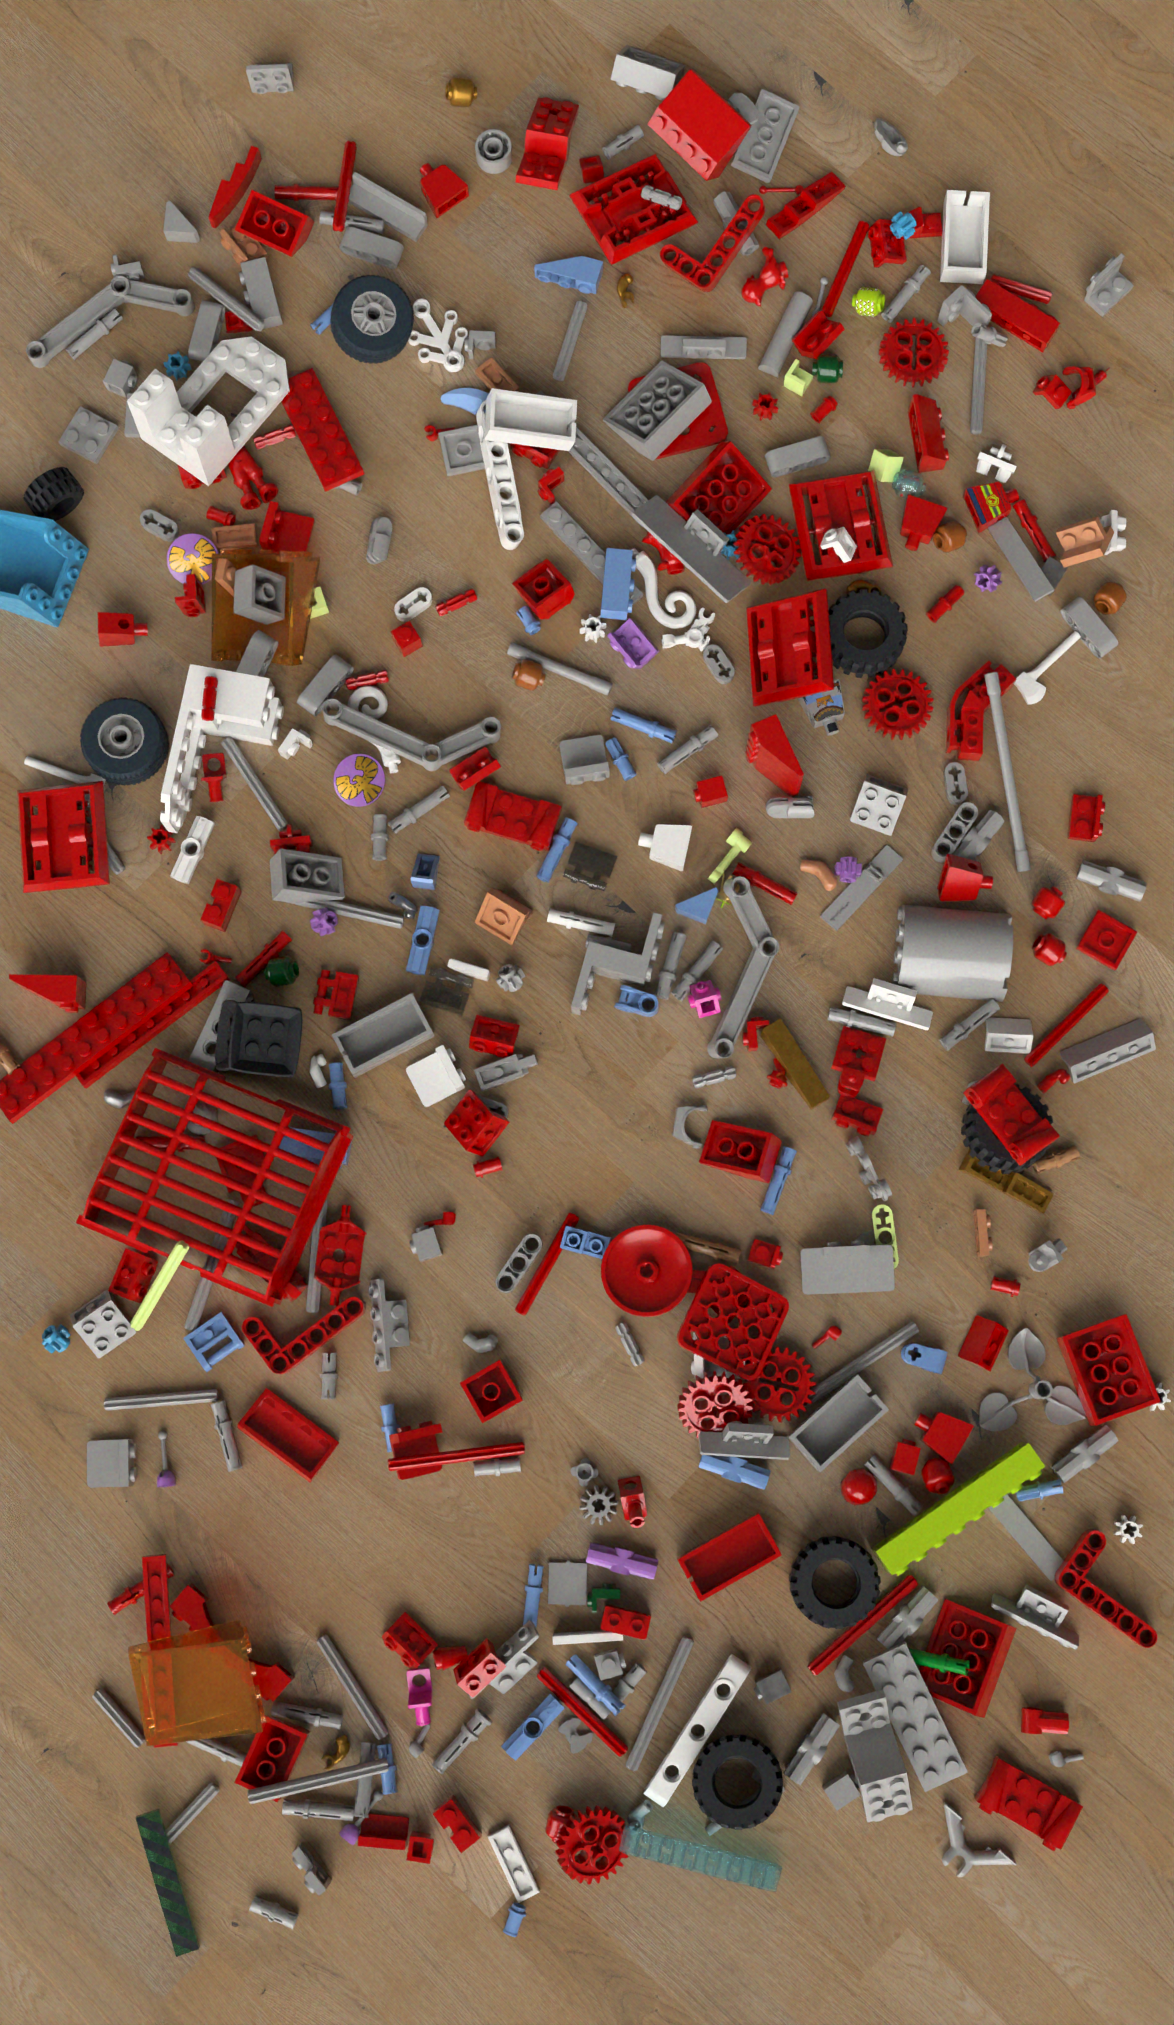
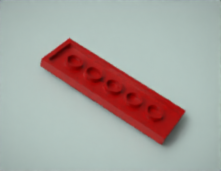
M313 368L288 378L290 392L281 403L324 491L327 492L364 475L363 468Z

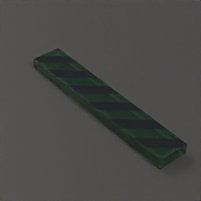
M160 1809L136 1816V1822L175 1955L177 1957L198 1950L200 1945Z

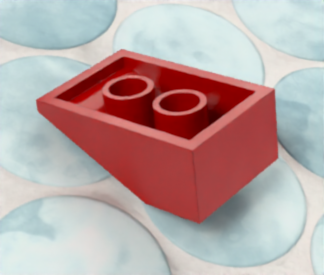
M9 974V979L15 984L61 1009H65L67 1013H78L79 1009H85L87 983L77 975Z
M712 1120L699 1163L747 1179L769 1184L782 1140L773 1133Z

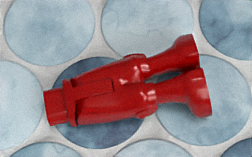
M243 446L228 463V466L234 478L233 483L239 489H242L244 493L240 499L241 506L245 510H253L260 507L261 501L257 494L254 493L250 481L257 487L264 503L273 500L279 490L276 484L264 482L263 469L257 465L251 454Z

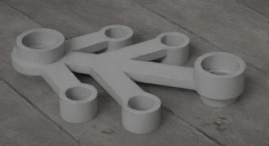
M856 1136L849 1139V1142L846 1143L849 1154L851 1156L856 1155L865 1169L859 1173L863 1184L867 1185L873 1181L874 1185L868 1187L872 1198H882L883 1201L888 1200V1197L892 1195L891 1189L885 1179L879 1180L859 1137Z

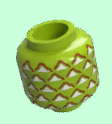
M861 287L857 294L853 295L852 307H855L858 315L875 317L884 309L885 295L882 294L879 288Z

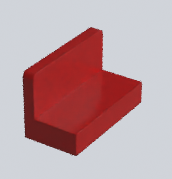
M978 1315L975 1316L958 1357L991 1372L1009 1330L997 1322Z
M368 1813L369 1818H364L361 1822V1832L358 1836L357 1846L394 1850L406 1849L409 1817Z

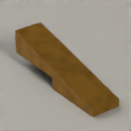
M780 1018L763 1028L760 1037L784 1067L786 1077L809 1108L812 1110L830 1099L828 1092L782 1019Z
M968 1150L959 1168L960 1171L1042 1214L1045 1213L1054 1193L1019 1173L1002 1174L1001 1169L996 1173L989 1171L990 1166L985 1165L982 1167L979 1165L978 1162L980 1160L976 1156L972 1158L969 1154L971 1150Z

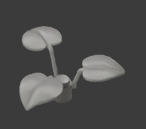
M1028 1328L1018 1332L1012 1339L1008 1348V1360L1014 1369L1022 1370L1025 1368L1026 1372L1034 1379L1029 1385V1394L1010 1402L1001 1393L987 1395L982 1400L979 1409V1425L985 1430L1002 1431L1010 1428L1017 1419V1412L1011 1406L1032 1398L1048 1400L1044 1407L1045 1414L1056 1425H1068L1086 1418V1413L1080 1399L1071 1389L1065 1386H1055L1052 1388L1048 1381L1040 1380V1377L1030 1370V1368L1036 1369L1043 1364L1046 1352L1041 1341Z

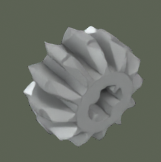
M598 1485L594 1486L595 1494H592L590 1489H586V1493L590 1498L588 1499L584 1496L580 1498L581 1501L587 1502V1505H581L579 1509H588V1512L584 1513L583 1518L586 1519L591 1514L590 1524H594L596 1517H598L599 1525H603V1516L609 1522L612 1521L608 1512L617 1514V1510L610 1508V1506L618 1505V1500H609L614 1497L615 1493L611 1492L606 1496L605 1493L608 1488L606 1486L603 1487L602 1493H599ZM597 1499H602L605 1509L603 1511L600 1509V1512L595 1511V1506L592 1505L594 1500L597 1502Z

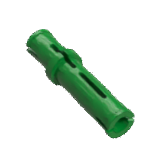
M909 1648L917 1665L936 1668L943 1673L950 1671L965 1676L968 1674L966 1668L969 1669V1660L949 1657L946 1653L939 1655Z

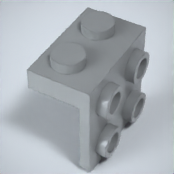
M601 735L560 742L559 746L566 785H579L591 780L595 782L602 781L610 777L609 765Z
M134 1439L97 1440L87 1443L88 1487L134 1486V1481L137 1479V1470L134 1467L137 1449Z

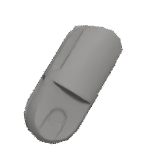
M380 516L374 519L371 524L366 554L367 562L370 564H378L387 560L392 535V523L387 517Z
M772 797L766 803V812L773 818H813L815 815L813 797Z

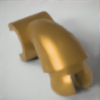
M629 273L624 274L617 281V293L621 298L623 308H627L625 299H630L634 303L633 294L626 292L628 285L633 283V278Z
M855 580L846 589L847 592L854 590L856 594L860 589H867L868 593L877 590L879 595H881V588L879 586L872 585L864 580Z
M346 1735L336 1738L338 1747L335 1755L325 1754L321 1758L322 1760L328 1757L332 1760V1764L324 1769H331L349 1753L350 1742Z

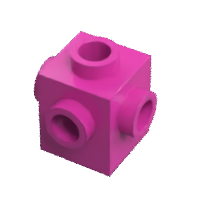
M711 980L701 981L689 986L691 995L687 996L691 1009H696L699 1018L721 1012L718 1002L721 1000L718 987L714 988Z

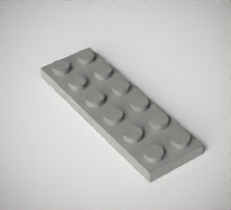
M904 1641L863 1660V1665L875 1690H884L889 1719L924 1791L927 1792L968 1773L906 1642Z

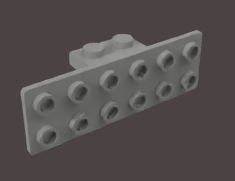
M656 495L631 514L639 524L725 603L731 601L751 584V581L721 554L729 538L698 509L692 513L686 522L664 500Z

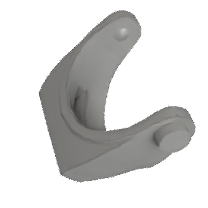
M706 1105L676 1108L672 1136L686 1144L692 1145V1148L700 1149L702 1144L692 1141L685 1133L684 1123L690 1112L694 1110L707 1111L708 1108H706Z

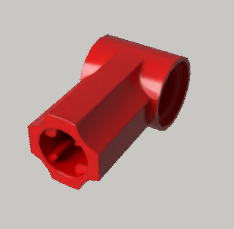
M1022 1707V1733L1068 1734V1713Z

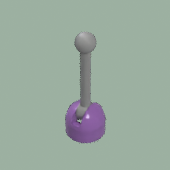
M163 1430L158 1433V1438L161 1439L163 1470L157 1476V1487H170L176 1485L175 1475L167 1468L165 1443L167 1433Z
M381 1791L374 1793V1798L369 1803V1811L378 1800L383 1798ZM359 1817L355 1824L344 1826L339 1835L348 1843L354 1845L360 1834L359 1825L365 1817Z

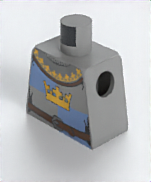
M839 679L834 680V690L798 698L813 728L824 725L827 736L834 735L840 731L836 721L843 719L845 711Z

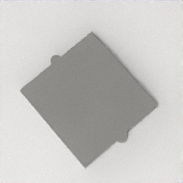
M569 1560L566 1563L549 1562L548 1604H560L569 1607V1605H586L587 1563H570Z

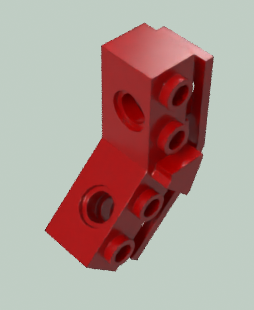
M987 661L956 689L947 708L946 753L957 750V760L979 761L983 754L984 712L991 705L989 695L987 694L986 682L981 686L977 684L985 677V674L998 672L1001 689L1000 696L1002 697L1013 687L1017 680L1002 664L993 670L990 667L992 663ZM969 689L970 691L962 705L958 720H955V703ZM957 729H960L959 742H957V735H955Z

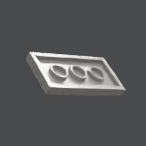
M761 89L755 103L759 111L758 121L751 124L750 130L736 150L731 166L769 184L800 106Z

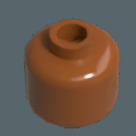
M950 521L937 527L933 535V542L937 549L949 553L964 546L967 531L957 521Z
M1106 582L1096 592L1093 600L1097 611L1105 615H1111L1119 611L1125 603L1127 596L1120 584Z
M528 659L517 662L512 673L515 685L530 691L535 690L538 685L542 686L546 674L543 673V666Z

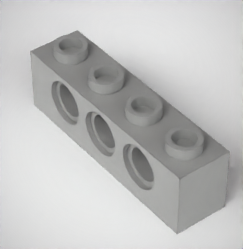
M225 980L189 1058V1062L216 1073L222 1071L216 1069L215 1054H209L208 1049L212 1044H216L219 1017L225 1000L254 1002V998H252L253 993L250 990Z

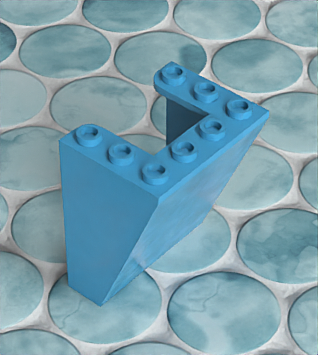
M0 510V609L59 627L89 548L52 519Z

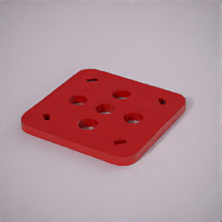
M698 362L676 368L692 378L695 377V374L702 377L698 381L705 385L712 402L688 426L689 433L679 435L656 459L717 445L727 439L728 427L711 368L706 363ZM645 376L638 377V378H635V379L631 380L630 383H629V385H628V393H629Z
M720 1263L713 1264L707 1269L677 1333V1342L682 1348L744 1380H754L760 1374L789 1310V1302L783 1295ZM722 1278L723 1282L717 1284L715 1280ZM741 1294L746 1295L748 1298V1304L744 1308L740 1307L737 1302ZM711 1305H716L719 1309V1314L715 1318H711L708 1314V1308ZM731 1315H735L739 1320L738 1326L734 1329L728 1325V1318ZM752 1325L756 1326L759 1332L755 1339L750 1338L748 1335V1329ZM693 1331H695L697 1337L695 1340H693L691 1335ZM722 1336H726L729 1340V1346L726 1349H721L718 1345V1340ZM747 1360L750 1361V1363H749V1364H746V1365H744V1363H743L744 1361H747Z

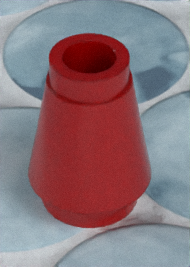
M465 1645L461 1647H437V1650L432 1651L436 1670L442 1669V1671L459 1664L468 1656Z

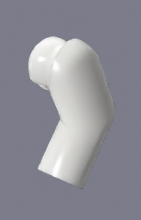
M323 1054L314 1055L310 1062V1074L317 1088L327 1084L320 1068L327 1063Z

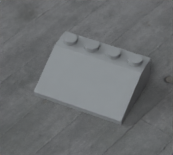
M661 360L603 418V421L637 452L654 461L704 411L712 400L703 383Z

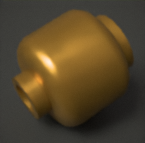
M453 77L450 82L446 83V100H449L452 106L469 107L473 100L477 98V87L473 86V82L469 78Z

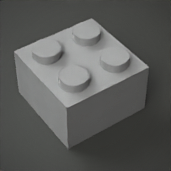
M255 565L236 570L234 613L266 625L285 619L286 577Z

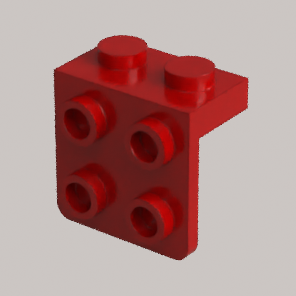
M431 1420L418 1423L419 1428L411 1430V1425L397 1428L398 1433L389 1435L393 1457L439 1452L435 1434L442 1433L441 1423L433 1425ZM442 1465L396 1471L400 1480H406L438 1472L442 1469Z

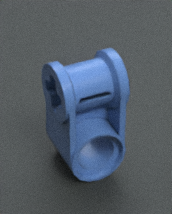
M621 985L620 989L622 991L618 1003H615V1008L646 1017H652L657 1014L659 1003L655 995L630 986ZM650 1000L655 1003V1006L652 1010H645L642 1007L643 1003Z
M907 1344L901 1350V1358L907 1364L942 1375L948 1352L919 1344ZM914 1349L918 1356L911 1360V1355H908V1351Z

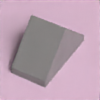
M169 200L166 203L163 229L167 241L199 242L197 230Z

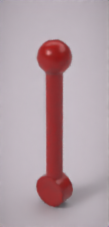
M797 185L795 188H767L766 186L759 188L761 194H766L767 192H795L797 195H800L803 190L801 185Z

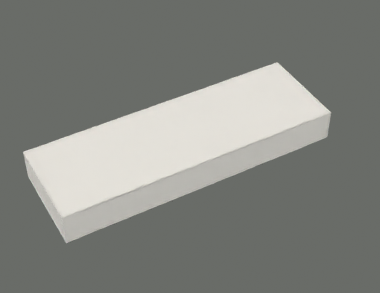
M605 1630L554 1633L552 1639L553 1645L623 1641V1635Z
M508 1824L489 1834L487 1837L518 1903L539 1893V1887L510 1825Z

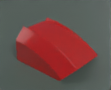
M547 558L511 583L539 619H550L556 612L571 604L575 595L571 583Z

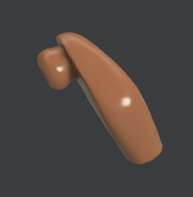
M818 860L801 861V871L817 876L824 885L825 890L832 891L835 889L837 878L824 862Z

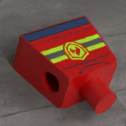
M1000 482L968 487L963 495L978 533L1008 517L1011 512L1010 504L1019 501L1017 490L1014 488L1004 491Z

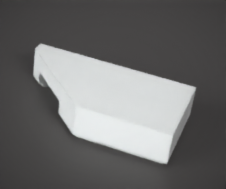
M452 958L449 959L447 967L464 975L488 982L490 977L489 969Z

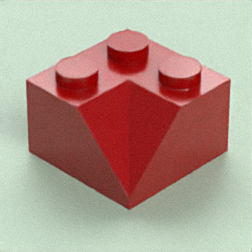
M501 1360L460 1382L482 1424L524 1401Z

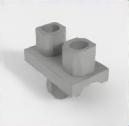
M1058 1238L1053 1243L1049 1240L1028 1253L1030 1268L1036 1272H1043L1064 1259L1061 1254L1067 1250L1066 1245Z

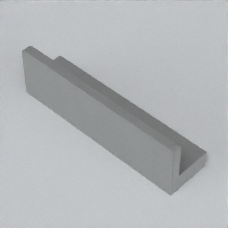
M354 172L352 175L354 184L350 189L348 203L378 220H384L386 225L417 242L428 226L426 213Z
M1138 1019L1060 1052V1057L1067 1064L1071 1076L1070 1079L1075 1084L1156 1050L1153 1032L1142 1019Z

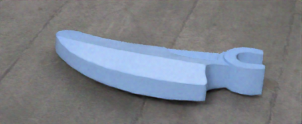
M458 388L443 394L441 402L446 405L462 408L476 415L489 393L474 388Z

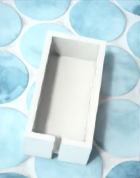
M947 190L943 203L940 282L983 284L987 273L990 192L970 191L967 206H963L966 191Z
M492 388L486 398L484 440L570 451L576 438V423L574 422L577 415V400Z

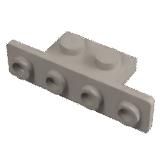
M661 336V357L746 359L747 339L745 337Z
M381 1278L370 1280L368 1289L372 1303L370 1316L374 1327L372 1340L375 1344L376 1354L374 1356V1363L377 1367V1372L391 1370L389 1348L410 1346L406 1300L385 1301L384 1279Z
M733 1421L726 1425L722 1433L701 1431L699 1433V1449L701 1455L788 1460L790 1458L789 1438L773 1436V1425H765L760 1422L743 1424L740 1421Z
M1028 1585L1024 1587L1016 1603L997 1593H994L992 1596L991 1607L999 1614L1008 1615L1019 1624L1029 1626L1037 1630L1041 1635L1057 1640L1064 1647H1071L1077 1650L1079 1635L1060 1625L1069 1610L1068 1605Z
M529 1620L496 1651V1655L505 1662L506 1668L489 1684L502 1694H505L537 1664L536 1658L526 1651L539 1638V1633L532 1621Z

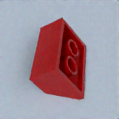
M251 190L235 231L293 257L307 241L315 221L301 212Z
M914 394L907 413L918 473L943 470L946 461H949V453L943 444V441H945V430L940 427V421L942 420L941 408H937L936 400Z
M264 1715L234 1783L251 1790L289 1781L311 1731L290 1721ZM282 1797L271 1800L278 1803Z

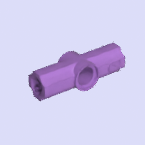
M590 1542L586 1563L609 1568L610 1571L616 1573L633 1574L654 1580L658 1559L635 1554L631 1550L619 1547L611 1548Z

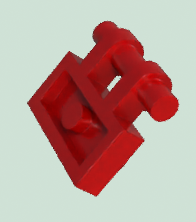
M322 970L321 976L317 980L318 991L317 996L313 1000V1005H315L313 1014L322 1015L323 1007H329L328 1016L351 1020L359 976L336 971L335 980L329 979L330 971ZM327 987L333 988L331 1000L325 999Z

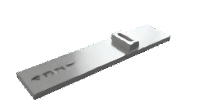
M1006 517L988 527L989 532L1033 600L1036 602L1052 593L1054 588L1009 519Z
M886 845L862 871L860 877H856V882H852L820 917L837 931L903 861V858Z
M1008 1494L1003 1496L1004 1501L994 1508L992 1506L988 1508L1046 1577L1052 1581L1055 1579V1573L1063 1563V1559Z

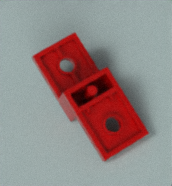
M538 97L526 128L524 155L516 174L515 183L558 190L569 158L571 133L579 113L578 104H573L570 101H556L548 97Z

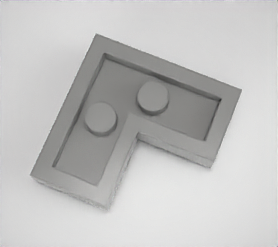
M301 1843L291 1853L294 1856L292 1860L300 1870L304 1869L306 1871L304 1876L306 1881L304 1883L309 1891L312 1893L316 1892L320 1896L328 1888L332 1880Z

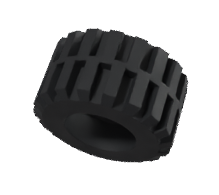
M57 467L38 476L26 489L23 499L36 517L57 521L68 515L78 506L83 499L84 489L67 467Z

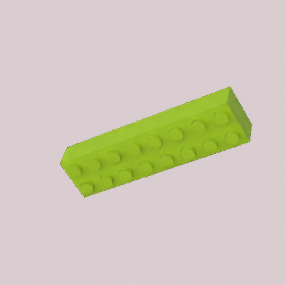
M1020 1442L872 1547L871 1550L887 1573L899 1576L909 1569L908 1564L913 1560L919 1562L928 1555L927 1550L932 1547L938 1548L946 1543L948 1535L953 1533L956 1535L966 1528L965 1523L969 1520L976 1521L986 1514L984 1512L986 1508L991 1506L994 1508L1004 1501L1003 1496L1007 1493L1014 1494L1024 1487L1022 1485L1024 1481L1029 1479L1032 1481L1042 1474L1041 1469L1045 1465L1029 1443Z

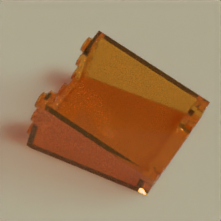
M220 549V553L212 554L211 661H241L252 636L256 631L260 630L279 642L271 663L284 666L302 665L320 557L313 556V552L279 551L278 555L272 554V550H259L258 554L252 553V549ZM227 559L238 570L255 565L286 577L285 619L266 625L235 614L234 597L215 580L218 560Z
M240 1620L128 1647V1656L147 1746L263 1732L261 1723H265L266 1719L259 1685L254 1686L252 1677L257 1676L254 1662L249 1663L248 1654L252 1653L247 1626L242 1627Z

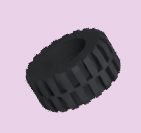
M860 589L859 593L856 594L853 590L847 592L846 597H839L836 600V604H832L829 608L833 666L836 669L842 667L844 674L849 675L852 672L856 673L855 677L862 678L863 674H867L868 678L875 677L876 672L882 674L884 671H887L888 667H892L900 657L906 643L908 626L904 623L906 619L904 612H899V604L897 602L892 604L890 602L891 597L887 594L882 597L878 595L879 591L873 590L872 593H867V589ZM861 617L874 620L881 626L885 634L882 645L871 650H862L854 647L847 641L844 635L846 623Z
M1014 1083L1042 1120L1046 1118L1052 1124L1053 1118L1047 1114V1111L1050 1109L1047 1104L1043 1105L1039 1101L1041 1097L1038 1094L1035 1096L1031 1094L1030 1088L1025 1086L1021 1089L1019 1084ZM969 1104L966 1109L967 1112L963 1115L962 1123L964 1125L961 1127V1135H966V1138L963 1140L964 1146L971 1149L969 1154L972 1158L976 1156L980 1160L978 1162L979 1165L982 1167L985 1165L990 1166L989 1171L996 1173L1001 1169L1002 1174H1010L1012 1171L1014 1173L1021 1172L1039 1160L1046 1153L1045 1150L1050 1147L1048 1145L1023 1165L1019 1166L1002 1142L994 1136L991 1128L973 1105Z
M825 1536L808 1543L804 1549L799 1551L796 1560H793L791 1574H789L790 1592L797 1608L810 1621L828 1629L852 1627L857 1625L856 1622L863 1621L868 1617L869 1611H873L876 1606L875 1601L880 1595L879 1584H881V1580L877 1571L878 1567L871 1558L872 1556L856 1542L840 1536ZM828 1560H841L847 1563L853 1569L856 1576L855 1592L849 1600L842 1604L832 1605L823 1602L818 1598L813 1589V1575L816 1569Z
M733 1734L713 1741L699 1755L693 1769V1794L701 1811L712 1822L727 1829H750L763 1823L775 1811L783 1791V1774L777 1757L767 1745L748 1735ZM733 1758H742L751 1762L760 1776L758 1794L752 1801L744 1805H733L726 1802L719 1795L715 1784L716 1774L720 1766Z

